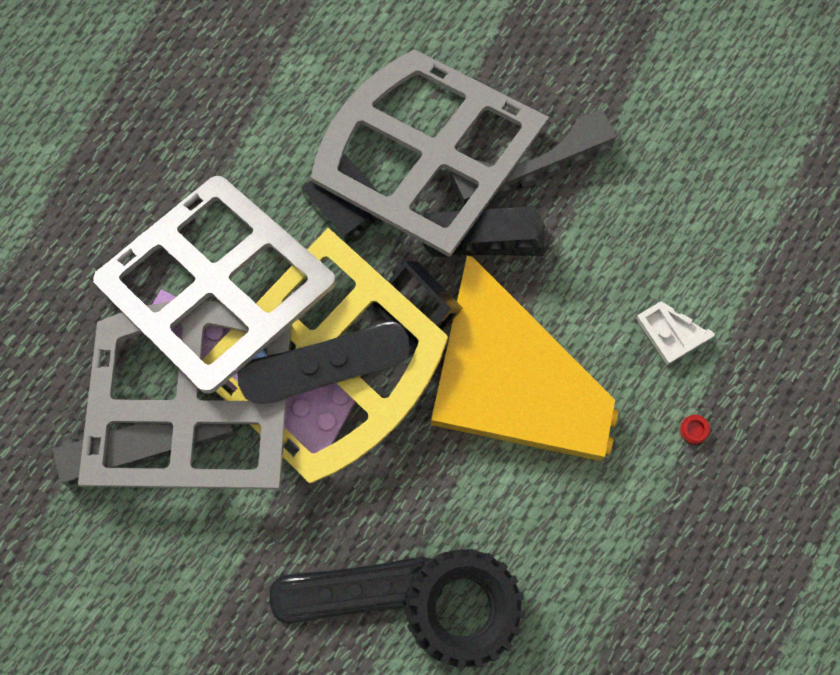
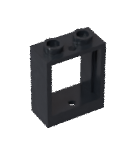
M403 261L393 269V276L388 282L396 290L401 292L414 276L440 303V306L429 319L442 331L447 328L463 309L418 261ZM374 302L371 304L386 321H394L401 324L379 303ZM402 325L408 335L409 345L416 350L419 340Z

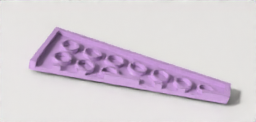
M161 289L153 304L171 302L176 296ZM174 326L172 332L182 341L183 327ZM207 326L205 328L202 360L231 329ZM236 373L233 377L238 381V374ZM230 380L225 383L233 392L238 389ZM337 383L289 397L286 401L285 428L311 453H317L334 444L356 401ZM289 439V441H290L298 450H300V448H299L295 443H293V442Z

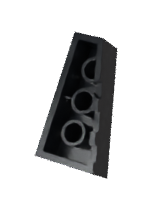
M536 206L484 209L452 254L467 256H544V223ZM460 211L424 213V218L443 228H447ZM423 243L429 254L435 257L447 256Z

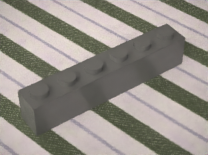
M210 397V398L204 399V400L225 401L224 398L219 399V397ZM123 423L118 425V430L108 432L105 467L132 468L170 456L173 424ZM197 425L194 449L235 437L234 425ZM92 438L90 455H99L101 439ZM66 440L60 443L61 447L52 449L60 483L67 487L78 484L83 440Z

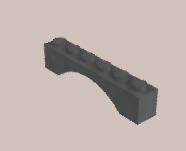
M603 109L578 118L567 136L551 151L536 159L518 163L495 196L497 198L504 197L515 187L520 185L528 187L534 184L539 177L544 175L552 177L561 172L563 167L568 165L575 167L584 163L592 155L602 156L610 152L616 135ZM478 161V162H480L481 164H483V165H485V166H487V167H492V166L495 165V164H490V163ZM451 171L450 181L462 207H464L478 188V185Z

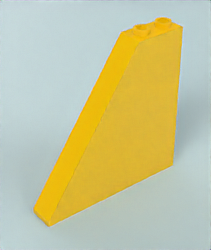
M467 256L457 300L463 309L453 319L431 425L602 461L605 454L610 455L613 445V438L609 437L610 426L615 427L618 417V410L614 409L615 399L474 257Z

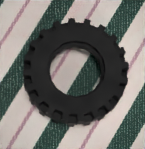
M458 549L443 552L435 558L426 561L421 570L412 577L413 582L405 595L408 596L407 606L404 607V613L407 614L409 623L407 627L409 632H412L416 640L415 643L431 658L458 668H478L489 661L495 662L504 650L509 651L513 646L511 641L515 635L519 636L521 629L518 628L520 619L525 616V611L521 610V600H524L523 592H519L516 583L519 581L516 576H512L507 570L508 566L504 562H499L493 558L494 555L479 552L476 549ZM456 579H468L476 582L485 590L489 598L490 613L487 622L480 631L470 636L459 637L450 634L441 626L436 615V602L439 593L445 585Z

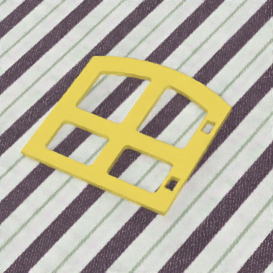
M329 228L307 250L320 262L326 258L331 259L356 282V287L315 330H309L300 320H296L292 324L291 341L296 345V349L340 337L374 302L379 303L419 340V343L405 373L388 398H382L360 377L337 383L368 413L369 417L367 421L336 443L317 453H311L285 428L284 444L290 439L300 450L293 457L283 447V458L310 484L335 474L357 461L377 446L400 424L428 386L448 340V336ZM292 265L256 304L264 312H272L287 299L306 277ZM231 329L202 361L206 365L212 364L247 333ZM233 376L229 380L238 389L232 396L222 386L216 390L225 401H249L244 398L238 386V381ZM250 424L261 435V425Z

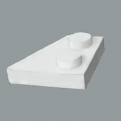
M662 301L636 317V320L666 365H669L715 336L711 330H704L694 324L692 319L684 314L676 313L672 307Z

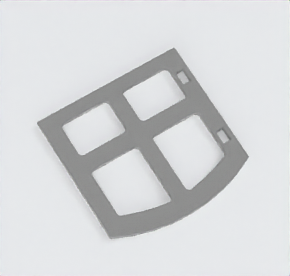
M414 49L377 71L344 103L322 139L315 157L311 182L450 257L548 123L549 117ZM436 69L446 74V76L442 79L432 74L433 70ZM415 75H420L465 98L464 102L436 137H430L373 106L397 86ZM508 105L519 112L515 116L505 111V106ZM486 110L521 127L520 131L492 167H487L455 149L480 115ZM358 125H365L421 155L418 162L389 197L338 171L348 142ZM441 168H447L478 185L473 195L447 228H443L410 210L411 206Z
M203 301L175 325L183 327L182 342L201 360L204 330L207 326L227 328L244 333L249 331L233 313L218 301ZM170 302L146 306L153 313H157ZM123 312L97 322L78 486L281 490L287 398L266 404H257L251 401L199 400V388L179 369L177 393L173 400H114L112 395L118 343L122 339L143 332ZM291 326L267 346L266 356L290 351ZM102 352L110 353L109 367H101ZM113 423L173 424L169 466L164 469L106 468L105 457L109 426ZM199 424L261 425L258 467L254 470L193 469L196 426ZM92 438L101 439L99 455H90Z

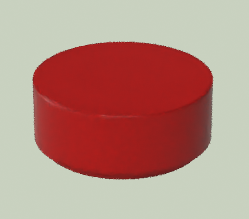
M690 415L680 424V435L685 442L697 445L708 438L710 425L704 417Z

